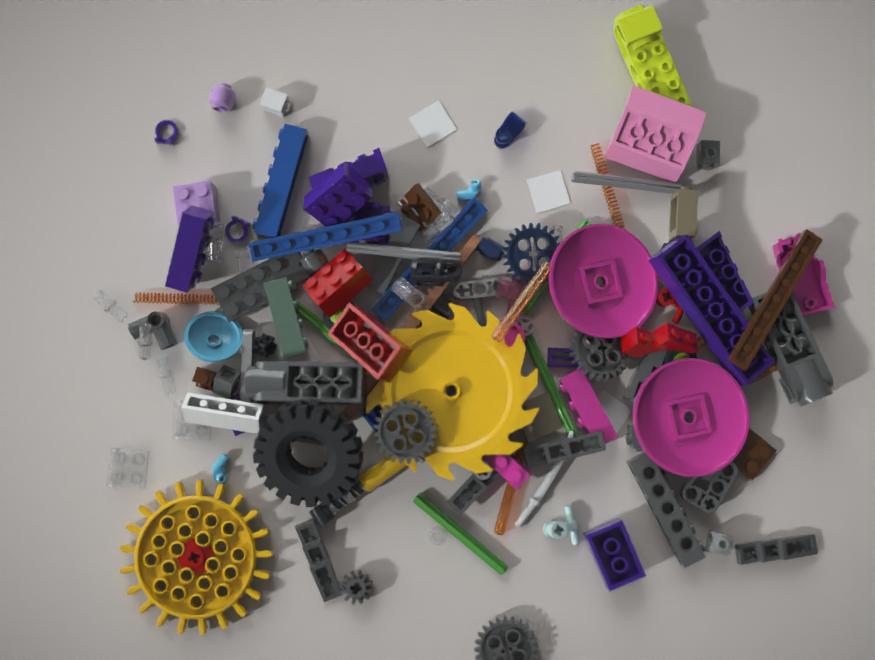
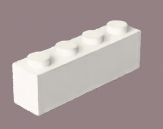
M187 393L181 407L184 421L188 423L258 434L265 422L263 404Z

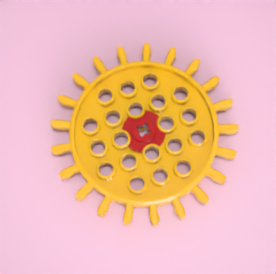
M202 479L197 480L196 495L186 496L183 483L177 482L175 483V490L178 499L168 502L161 490L156 491L154 494L161 508L153 513L147 506L140 505L137 509L148 519L143 528L136 524L126 525L125 528L128 531L138 534L139 537L136 546L129 544L120 546L119 551L135 553V565L120 569V574L136 572L139 584L129 588L126 593L127 595H132L143 589L149 600L139 609L141 614L148 611L153 604L163 610L157 621L158 627H161L167 621L169 614L180 617L178 634L185 632L188 619H198L200 635H204L207 633L208 628L206 618L216 615L219 625L222 629H225L229 626L224 614L226 609L232 606L241 617L248 613L246 608L239 602L244 593H247L256 600L261 598L262 594L252 588L250 584L254 576L261 579L270 578L271 573L259 570L256 567L258 557H270L273 555V551L268 549L258 550L256 538L266 536L270 533V530L267 528L253 532L249 521L257 517L260 511L259 509L252 510L244 517L237 510L238 505L245 497L243 493L237 495L233 502L229 504L221 500L226 486L224 483L218 485L215 496L212 497L204 495L205 483ZM192 507L197 508L199 511L197 518L192 517L190 514ZM210 515L215 516L217 519L215 526L208 523ZM167 517L173 521L171 528L165 526L164 522ZM227 523L234 525L235 530L232 534L228 533L225 529ZM184 525L189 526L191 529L189 536H185L182 532ZM202 533L208 535L209 540L207 544L200 541ZM158 536H162L165 539L163 546L157 544L156 539ZM219 541H223L226 544L224 552L220 551L217 547ZM175 544L182 546L183 551L181 554H177L174 551ZM237 549H241L244 552L243 559L236 558L235 551ZM150 554L156 556L157 561L155 564L149 562L148 557ZM199 554L200 558L194 559L193 555ZM211 559L218 562L217 570L210 568L209 562ZM167 562L174 564L173 572H169L166 569ZM229 567L236 570L234 578L229 577L227 574ZM185 570L191 571V580L184 578ZM202 578L209 579V588L202 586ZM159 580H163L166 583L165 590L159 589ZM220 586L227 587L228 594L226 596L219 593ZM177 588H181L184 591L183 598L176 596L175 591ZM194 596L202 599L201 606H196L193 603Z

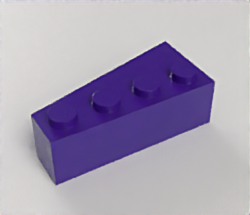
M380 148L374 149V154L370 156L365 154L358 156V159L353 163L345 162L371 184H382L389 178ZM334 168L326 169L308 177L312 189L331 174Z
M718 231L696 249L739 311L742 312L754 302L744 281L741 280L737 272L736 264L732 262L727 245L725 246L723 243L721 232Z

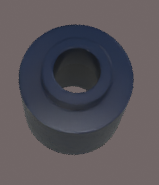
M483 237L476 248L480 255L494 263L496 260L500 262L505 254V251L502 250L504 246L489 237L488 239Z

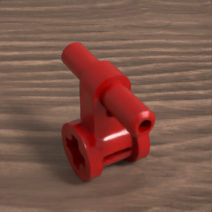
M664 288L658 292L656 303L660 307L670 305L677 308L672 322L679 324L684 311L668 288ZM664 294H667V298L669 299L666 302L664 301Z

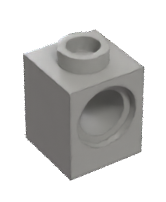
M709 530L705 549L710 552L730 556L734 537Z

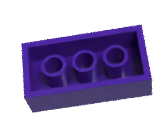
M192 205L182 212L165 287L188 293L192 288L196 287L197 283H200L202 278V272H200L201 265L204 266L207 255L204 254L205 249L209 247L211 242L209 232L210 229L213 230L216 221L213 218V211Z

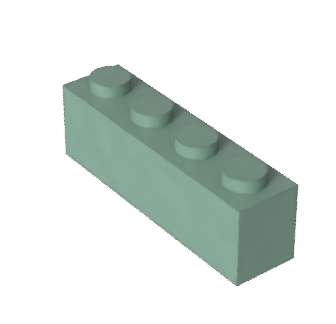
M286 277L263 282L283 357L288 358L306 353L305 348L309 347L306 336L301 334L300 329L304 327L301 317L297 318L295 312L299 308L296 299L291 297L290 292L294 291L291 280L287 281Z

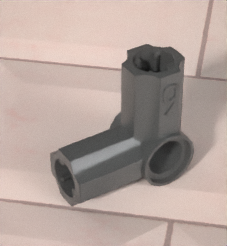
M154 311L148 316L128 324L129 332L135 340L154 332L161 350L177 344L169 324V317L165 313ZM157 316L161 317V323L159 325H156L155 319Z

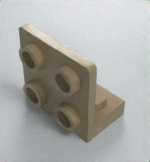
M548 392L524 401L522 404L524 411L539 408L532 423L522 427L527 442H532L563 427Z

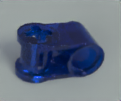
M512 111L496 131L494 137L495 145L500 149L507 148L516 136L522 132L527 122Z

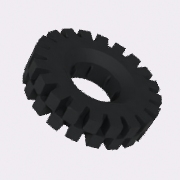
M303 399L295 400L291 406L288 403L280 406L276 412L274 411L267 418L259 430L253 446L256 449L253 453L254 463H259L256 471L259 478L267 477L263 484L269 490H272L274 487L278 489L276 496L284 500L289 495L291 496L290 503L297 506L300 505L302 500H305L306 507H316L318 501H320L322 506L331 504L333 498L336 501L342 498L346 490L349 491L353 486L363 461L364 451H361L363 443L361 436L356 437L358 429L353 422L350 424L346 423L348 416L342 411L338 414L333 412L335 406L326 403L323 408L319 406V400L310 399L307 404H304ZM300 436L314 437L326 447L329 461L324 462L321 467H306L293 457L292 449L290 448L291 442H294Z

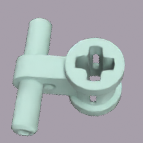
M565 506L567 522L547 521L543 526V533L547 538L560 540L570 531L572 544L578 545L580 544L577 531L579 528L578 522L574 518L572 506Z

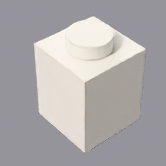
M266 87L260 106L264 111L284 117L285 113H288L290 110L291 102L288 94Z

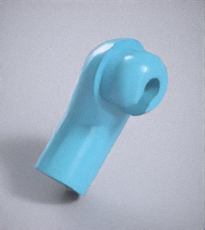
M477 179L472 180L467 190L457 191V200L476 198L482 189L481 182Z
M223 453L212 467L214 479L218 483H224L227 480L225 466L230 458Z

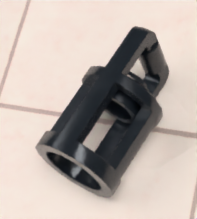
M415 259L411 266L413 286L443 287L446 282L458 281L463 273L462 266L446 265L444 260ZM423 272H435V274H423Z

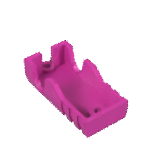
M800 233L796 234L795 237H788L785 240H782V238L778 239V243L772 246L779 270L799 239ZM815 256L812 257L792 292L803 316L835 307L831 299V293L828 290V283H826L823 260H818ZM809 301H812V306L808 304Z

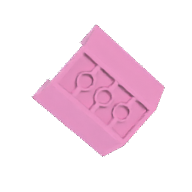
M633 85L626 102V107L604 158L676 183L684 171L699 137L706 112Z

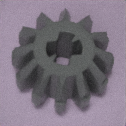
M352 570L350 572L351 577L345 575L343 578L346 582L340 583V586L345 587L340 593H347L348 595H346L345 600L347 601L351 597L352 604H355L356 599L362 604L363 597L368 600L370 598L368 593L373 592V588L367 587L372 585L373 581H366L369 576L368 574L361 577L362 570L358 571L357 576ZM355 583H359V587L361 586L362 589L360 588L358 591H354V588H352V586H354Z

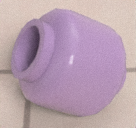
M221 83L212 87L209 104L212 105L211 108L213 110L226 113V111L232 109L236 93L231 89L230 85Z

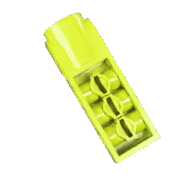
M642 4L618 15L614 19V35L635 86L693 107L661 34L663 28L653 5L645 8Z

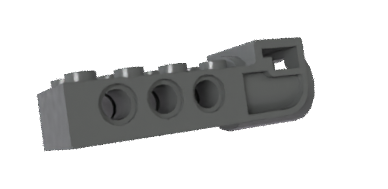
M766 293L752 298L754 303L748 307L752 316ZM791 293L764 342L772 359L775 361L776 368L781 376L779 382L789 403L792 404L798 401L801 407L833 394L831 390L833 378L794 295Z
M256 362V365L248 366L246 370L245 393L248 399H254V402L259 404H286L302 399L304 404H307L312 399L319 400V404L365 405L367 377L365 373L367 369L360 363Z

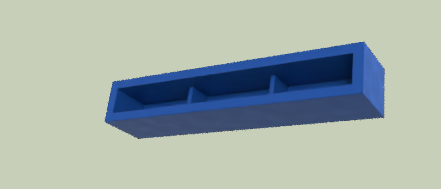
M284 124V128L279 131L278 139L280 142L278 147L276 146L274 149V163L269 166L268 175L270 177L268 183L265 182L264 198L258 204L259 215L258 218L254 219L252 226L257 236L269 239L281 235L309 136L307 129Z

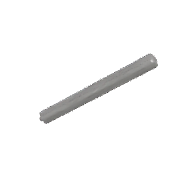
M573 171L571 175V181L575 183L672 194L682 187L681 183L580 171Z
M348 242L347 252L420 260H444L449 263L461 262V253L357 242Z

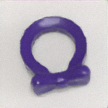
M163 120L157 124L155 143L175 145L174 140L178 136V128L173 121ZM167 124L174 128V132L168 140L162 139L160 135V128Z
M232 216V221L225 228L227 239L234 243L244 241L251 223L237 216ZM239 222L243 227V235L239 239H234L230 235V228Z

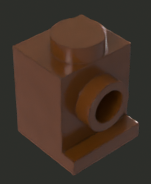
M197 367L192 381L196 382V387L213 391L214 377L217 372Z

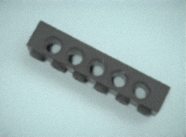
M645 452L627 460L626 463L679 564L686 568L704 559L705 555L703 552L705 548L700 540H696L694 536L696 531L693 525L686 521L685 516L687 514L684 508L676 502L677 495L672 487L669 488L666 481H668L665 472L663 470L660 471L657 464ZM648 467L653 470V475L650 478H646L644 475V471ZM660 485L662 492L656 496L653 491L654 487ZM669 502L671 504V510L668 513H665L663 511V505ZM679 520L680 528L673 530V522ZM684 538H688L690 541L689 546L683 548L681 545Z

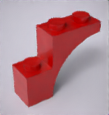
M665 323L652 332L635 327L628 331L626 335L621 336L622 353L635 358L657 351L676 350L692 354L698 351L696 333L670 323Z

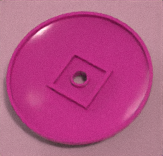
M592 224L579 228L569 234L555 250L549 268L550 293L559 313L575 329L596 338H616L626 335L628 331L635 327H640L651 314L658 295V275L648 261L651 258L649 251L633 234L614 225ZM597 278L604 280V287L598 286Z
M686 358L662 365L646 378L635 399L633 424L640 446L655 464L677 475L699 477L721 470L739 454L749 431V407L739 383L725 369L706 360ZM686 412H690L693 415V420L690 423L684 420Z

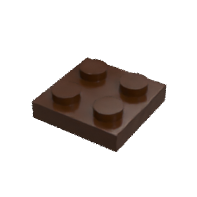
M749 428L746 441L732 462L736 464L738 470L747 478L754 480L777 450Z

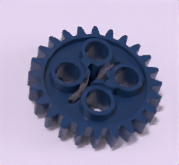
M529 223L527 229L523 224L521 225L522 231L518 228L514 229L516 235L509 233L511 241H504L508 247L502 248V250L507 252V254L502 256V258H507L503 265L510 266L507 273L513 271L512 278L519 276V283L526 279V285H529L531 280L534 285H537L538 280L544 284L545 277L549 280L550 263L560 243L556 242L559 236H552L554 230L547 232V225L540 229V223H537L535 228L532 223ZM530 237H533L534 240L533 251L537 252V256L534 257L535 271L532 270L533 257L529 256V252H532ZM540 238L546 241L544 249H540L537 245V241ZM520 240H524L527 243L525 251L518 248ZM541 258H545L547 260L548 265L546 268H541L539 266V260ZM522 259L527 260L529 263V267L526 270L520 268L519 264Z

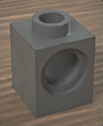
M223 365L214 377L212 392L231 399L239 387L241 372Z

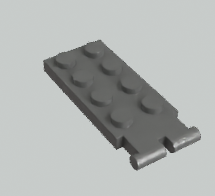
M301 252L270 258L212 287L211 290L228 322L230 323L269 303L263 282L286 277L287 281L291 280L293 289L298 288L296 284L311 278L313 275L307 274L304 267L299 266V263H301L300 259L303 257Z

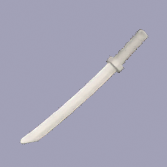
M573 431L569 432L567 438L573 437ZM564 460L554 462L535 495L530 497V503L515 522L517 526L521 528L536 506H540V500L551 485Z

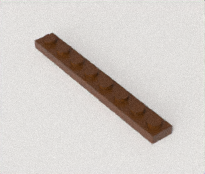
M808 229L802 232L727 359L729 362L743 371L747 370L823 239Z

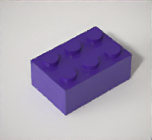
M343 162L304 196V210L325 227L341 224L373 198L372 184L347 163Z
M615 519L583 533L605 587L609 591L646 576L621 519Z

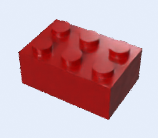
M343 249L309 278L302 287L321 310L331 318L367 287L373 279L346 249Z

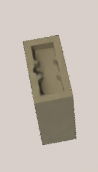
M681 187L670 197L668 242H672L686 234L690 240L696 237L698 190H692V187Z

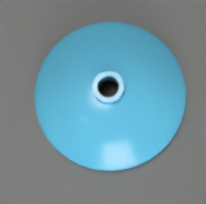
M209 311L201 313L192 318L185 328L184 341L187 349L193 356L202 361L214 363L226 361L235 356L242 346L243 331L237 320L229 323L223 312Z

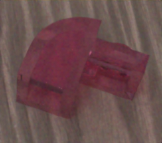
M500 276L495 294L497 299L509 301L506 318L509 321L515 322L516 316H519L521 312V305L519 304L527 305L528 303L527 294L519 281Z

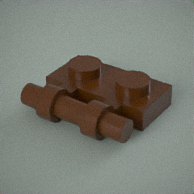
M419 183L415 184L404 196L408 203L404 199L398 202L404 215L406 214L410 219L421 224L418 229L420 233L426 229L422 223L423 221L428 226L442 213ZM413 208H414L415 211L419 214L418 217H417V215L413 212V210H412Z

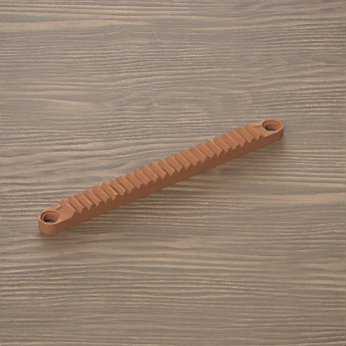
M473 235L461 252H458L461 253V262L446 265H460L463 267L476 250L481 239ZM446 282L443 287L433 286V289L428 288L429 295H423L424 301H419L420 307H414V311H430L452 282ZM410 313L411 319H405L406 326L401 325L400 328H418L421 321ZM372 374L366 377V397L379 381ZM347 405L342 412L348 416L346 423L349 422L361 405Z

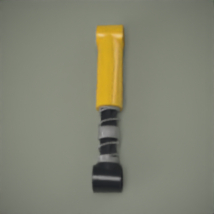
M389 455L358 477L359 481H356L349 491L346 490L342 498L337 501L334 498L331 504L325 506L319 504L309 511L310 515L319 528L335 518V514L341 511L343 506H348V504L354 502L356 497L362 496L364 491L370 493L407 465L404 462L399 464V458L392 462V455Z

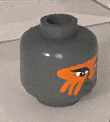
M322 249L304 251L305 256L300 259L306 273L309 275H314L329 262Z

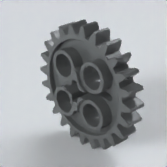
M579 330L572 334L574 337L570 339V342L573 344L568 349L573 350V352L569 356L575 357L572 364L578 363L579 366L576 370L583 369V376L588 373L590 380L596 376L597 382L602 378L606 382L609 379L613 380L627 368L625 364L630 362V360L626 358L629 355L622 353L621 337L605 338L608 340L607 343L604 338L589 336Z
M401 399L400 405L393 401V408L390 405H386L388 411L381 410L380 413L383 417L376 418L380 424L374 425V428L379 429L377 433L373 434V436L379 437L375 444H382L379 451L386 450L385 457L392 455V462L399 458V464H402L404 459H406L408 464H411V458L418 462L419 455L422 458H426L424 451L431 453L432 450L429 448V445H436L432 438L438 437L433 431L439 428L432 425L437 420L429 418L433 412L426 413L427 406L419 408V401L413 405L412 399H409L408 404H406L404 399ZM409 413L416 415L417 419L414 424H410L407 421ZM399 415L403 417L405 428H410L411 432L408 433V436L413 444V448L409 446L407 435H402L401 431L404 430V427L399 419ZM391 420H395L398 423L396 431L389 429L388 425ZM417 431L421 432L424 436L421 443H417L414 440V434ZM398 439H402L405 442L403 450L397 449L395 445Z
M504 615L503 621H500L498 616L496 617V623L489 620V627L482 626L485 632H478L481 639H475V643L480 645L474 648L475 652L480 653L475 656L476 660H495L498 657L508 660L505 650H503L504 646L500 632L504 633L507 646L510 647L509 652L512 660H517L513 657L517 651L524 653L523 658L520 660L538 658V655L533 652L539 649L537 645H533L537 642V638H531L534 634L533 630L527 631L528 624L521 626L522 619H519L516 623L514 616L511 617L510 621H507L506 615ZM516 632L518 637L516 640H509L507 638L508 634ZM491 638H498V645L491 646L488 643Z

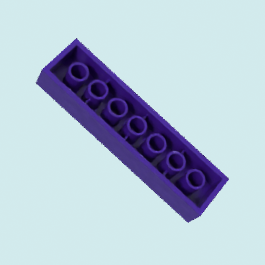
M687 234L676 238L648 259L720 365L735 378L740 386L748 385L775 363L763 344H761L747 370L743 371L727 360L747 327L748 322Z

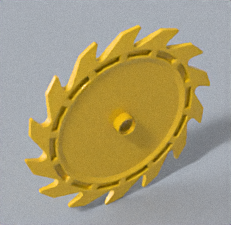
M449 303L455 315L452 320L443 318L428 310L412 312L411 315L422 322L420 328L393 329L391 331L393 335L413 352L391 383L380 380L367 396L366 413L372 411L377 405H381L383 411L387 412L386 405H390L393 408V401L400 405L401 399H404L406 404H408L409 399H412L413 405L419 401V408L427 406L425 412H433L429 418L437 420L432 425L439 429L433 431L434 434L438 435L437 438H432L436 445H429L432 452L424 451L426 455L424 459L438 476L454 481L455 478L449 469L451 463H456L476 474L490 472L493 469L482 462L483 455H510L523 446L522 443L509 441L508 435L532 423L539 408L528 411L522 409L523 402L537 386L538 369L536 368L527 377L521 375L526 350L520 334H518L512 347L506 346L500 320L491 312L487 311V325L481 327L465 307ZM367 370L365 374L369 375L371 373ZM449 386L457 388V394L453 397L447 395L446 391ZM409 413L407 416L408 423L414 424L416 422V415ZM399 415V419L404 427V430L401 431L402 435H407L409 446L413 448V444L408 436V433L411 432L410 428H405L403 417ZM391 420L388 425L389 429L396 431L398 423L395 420ZM417 431L414 434V440L417 443H421L424 436L421 432ZM398 439L400 450H403L405 442L402 439ZM411 458V464H408L406 459H404L403 462L414 472H417L414 459Z

